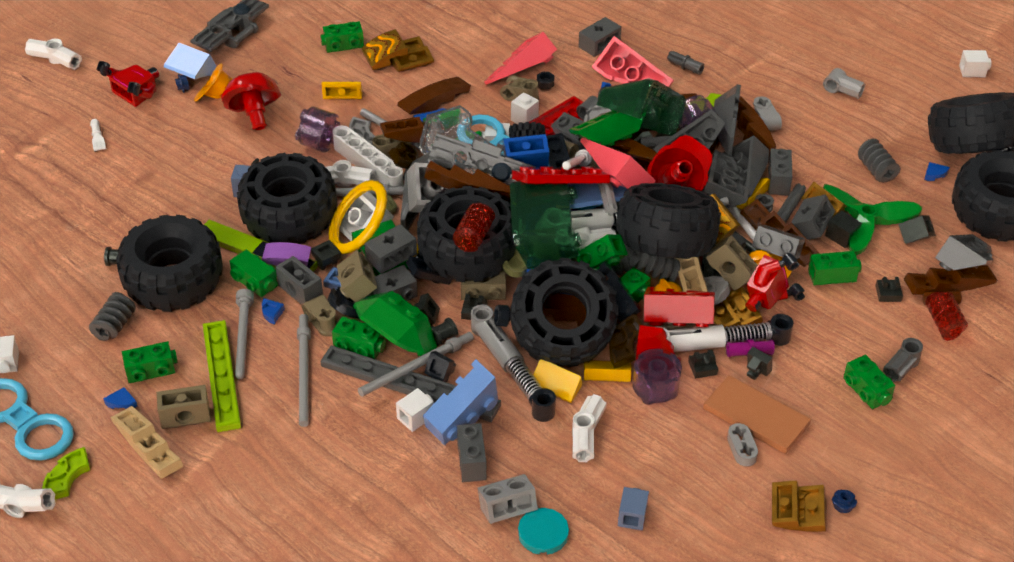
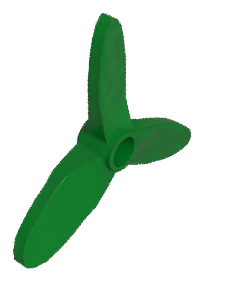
M824 184L823 186L826 191L847 205L844 210L862 223L861 227L851 235L849 250L854 251L855 255H859L866 250L871 242L875 225L902 223L920 216L922 206L909 201L882 202L875 205L865 204L835 186Z

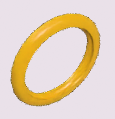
M374 180L364 181L354 187L337 207L331 220L328 234L329 240L341 251V254H349L361 248L378 229L387 207V192L383 184ZM367 191H374L377 195V202L370 222L354 240L345 244L341 243L339 240V230L345 213L359 196Z

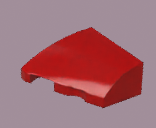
M640 325L635 370L661 371L680 367L681 358L676 357L673 352L674 346L667 340V334L663 328Z

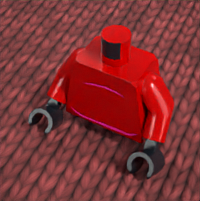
M99 61L96 69L100 71L102 76L109 77L112 92L134 107H137L146 99L152 98L156 92L155 79L160 76L155 67L146 71L139 65H133L123 70H116L110 68V64L104 61Z
M786 254L781 261L767 255L762 257L747 283L750 297L745 304L747 309L752 312H757L760 306L771 309L777 301L788 299V296L791 295L796 301L805 298L803 294L805 290L798 283H794L787 290L789 283L785 266L789 271L799 267V263L793 254Z

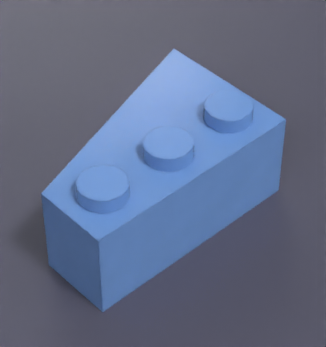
M476 359L471 364L474 368L464 379L461 376L457 378L455 382L458 385L447 396L443 393L423 415L425 427L443 445L457 438V425L475 424L484 412L492 410L498 402L495 376Z

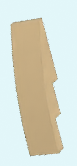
M691 257L690 259L676 258L680 261V271H678L683 291L708 292L699 257Z
M131 406L111 417L114 425L132 448L161 479L183 467L181 459L169 449L167 441L156 433L153 424L134 407Z

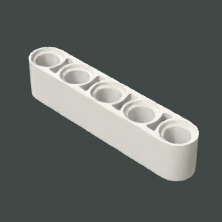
M340 125L333 129L334 149L356 167L374 169L376 172L375 181H379L383 185H388V187L404 186L403 169L395 166L393 160L349 127Z

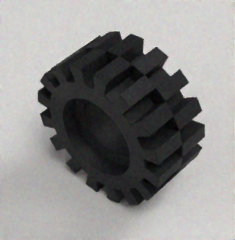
M519 122V124L515 123L509 128L510 138L546 134L545 125H541V123L536 124V122Z

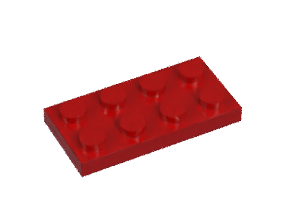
M521 166L520 170H512V179L526 184L610 183V174L602 173V169L590 166H582L581 169L573 167L569 170H565L563 167L555 169L554 167L541 166L540 169H534L533 167Z

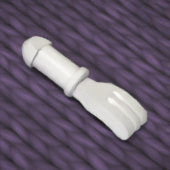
M92 119L90 126L92 128L94 152L106 150L105 141L100 131V122L97 119Z

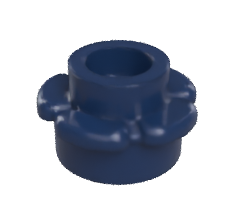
M178 74V78L175 79L177 88L185 93V90L190 89L187 76H180Z
M837 490L832 497L834 508L841 513H849L857 505L855 494L848 490Z

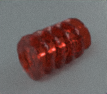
M473 203L468 207L453 234L454 243L459 249L466 252L478 250V246L481 245L495 219L493 209L483 203Z
M935 292L927 296L925 304L938 327L941 337L946 341L956 339L966 330L968 322L965 320L963 313H961V309L952 293Z

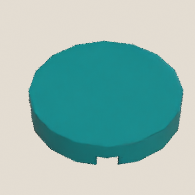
M538 508V510L525 513L520 519L518 526L519 541L525 549L532 553L540 554V552H547V554H553L561 550L568 540V522L561 513L553 509Z

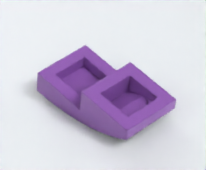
M267 243L262 261L277 266L294 256L307 266L311 247L296 243Z

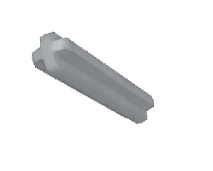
M598 183L604 211L609 216H613V213L617 212L618 208L612 184Z

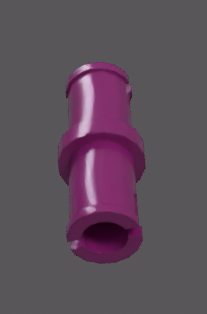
M748 339L746 342H727L726 355L727 357L747 356L752 347L765 354L773 355L775 346L773 340L753 341Z

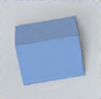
M181 43L177 44L164 63V68L193 79L210 76L217 67L210 54Z

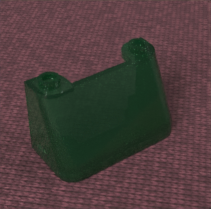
M647 78L604 88L598 95L596 105L642 120L641 127L673 136L683 115L686 98L661 82Z
M521 181L510 183L513 240L528 269L536 268L540 263L547 260L556 261L560 258L572 259L580 256L579 247L582 246V240L579 233H575L573 230L571 205L575 204V199L578 196L575 187L570 186L569 183L526 184Z

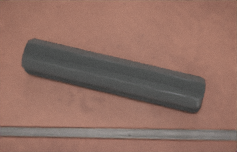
M796 184L777 214L785 223L805 194V185Z

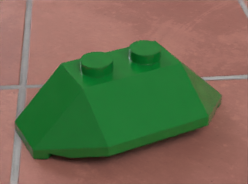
M643 98L635 99L632 102L572 127L569 131L580 138L588 139L606 147L613 146L615 144L614 141L628 139L632 137V133L639 131L650 101Z
M389 291L370 295L354 303L353 307L356 309L359 318L396 346L409 352H415L418 356H422L437 348L428 317L419 308L404 300L398 293Z

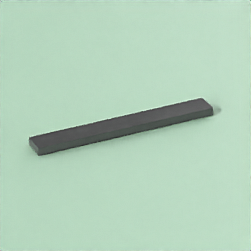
M332 345L321 359L322 367L367 382H371L399 368ZM410 372L382 387L406 395L418 388L424 394L430 395L435 403L443 393L448 396L456 386ZM498 400L492 410L484 412L479 419L492 423L501 407V400Z

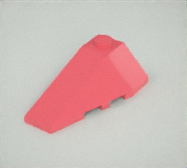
M544 32L532 36L524 41L512 53V56L503 62L504 66L502 65L497 68L484 83L486 85L542 62L546 64L554 57L552 54L557 48Z
M613 36L592 65V68L606 79L644 91H652L660 96H663L674 82L672 78L615 36Z
M585 138L580 140L604 173L610 174V183L616 188L621 186L628 189L634 185L642 183L651 184L656 181L630 155Z

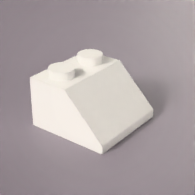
M369 192L359 196L351 204L342 219L340 231L350 241H352L351 232L366 228L374 214L377 199ZM387 209L381 223L392 220L394 217Z

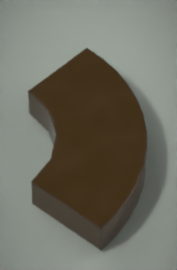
M400 142L396 148H392L388 152L395 166L409 169L412 162L418 159L416 149L403 142Z
M636 314L624 319L615 328V332L612 335L609 354L614 368L635 361L636 355L633 348L638 341L639 327L642 325Z

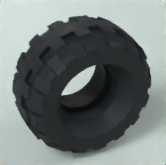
M1014 93L974 94L936 102L930 108V114L928 115L931 143L934 144L938 152L946 154L979 153L1014 145Z
M992 150L989 153L982 152L977 154L975 158H970L957 174L952 193L954 210L957 213L958 219L962 223L964 222L968 229L981 234L982 237L998 239L997 241L1004 242L1014 240L1013 151L1002 152L1001 150Z
M278 153L275 156H267L260 159L259 163H254L248 168V172L243 174L238 185V208L243 224L247 225L248 231L256 238H261L269 243L302 244L307 242L308 239H315L322 234L323 229L326 230L329 227L334 212L337 209L336 187L331 173L317 159L311 156L305 157L300 153ZM295 194V195L288 196V197H281V196H284V195Z
M642 183L628 188L623 198H620L616 229L619 231L624 244L635 251L656 257L690 259L691 257H700L707 254L717 242L721 213L719 212L717 201L703 191L676 184Z
M463 186V188L455 189L454 187L447 189L444 193H438L432 197L431 201L426 203L419 214L417 242L420 255H423L424 262L432 271H437L439 276L446 279L452 278L456 282H479L488 277L493 278L499 275L500 271L504 270L502 268L503 263L506 260L510 261L514 256L515 250L519 247V219L516 217L515 210L508 201L504 200L502 195L497 192L492 193L486 188Z
M177 214L176 216L161 215L155 219L150 218L143 221L138 227L134 226L128 232V236H125L118 248L119 256L116 257L117 269L123 289L127 291L128 296L137 304L144 305L145 308L153 311L160 309L163 312H172V310H184L190 308L195 303H201L208 294H212L216 289L223 271L220 245L212 230L195 218L189 219L184 215Z
M560 258L556 261L547 260L540 263L536 268L530 269L520 283H518L513 294L510 309L512 330L520 346L524 347L529 352V355L537 361L542 359L557 366L574 367L595 358L611 340L618 319L616 294L613 287L606 281V277L599 270L596 271L591 268L590 264L581 260L580 262L571 261L570 258ZM557 293H567L577 297L586 309L585 321L574 329H560L553 326L543 314L545 300Z

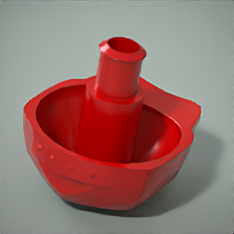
M252 72L239 75L231 80L221 94V100L226 109L234 112L245 111L246 115L250 117L253 130H262L267 126L264 117L265 106L276 101L281 96V92L276 82L268 75Z
M683 135L658 151L650 162L647 172L656 180L654 183L676 184L702 191L708 181L712 154L708 148L693 137Z

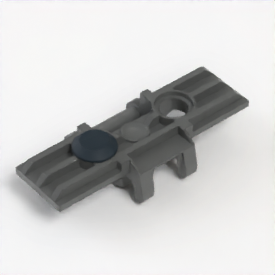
M242 0L234 7L223 10L208 21L207 27L195 35L190 42L210 52L224 42L225 46L237 48L241 41L258 31L257 24L252 22V20L269 8V4L259 0ZM235 29L240 31V33L233 37L231 30Z
M439 133L436 134L427 162L433 161L450 170L453 165L465 170L466 166L476 170L479 169L516 189L515 192L523 195L527 194L530 184L513 180L512 170H520L521 166L533 167L535 169V166L501 155L504 145L497 144V146L481 142L482 138L478 136L474 137L471 145ZM459 151L464 152L467 156V160L462 163L455 160V154Z

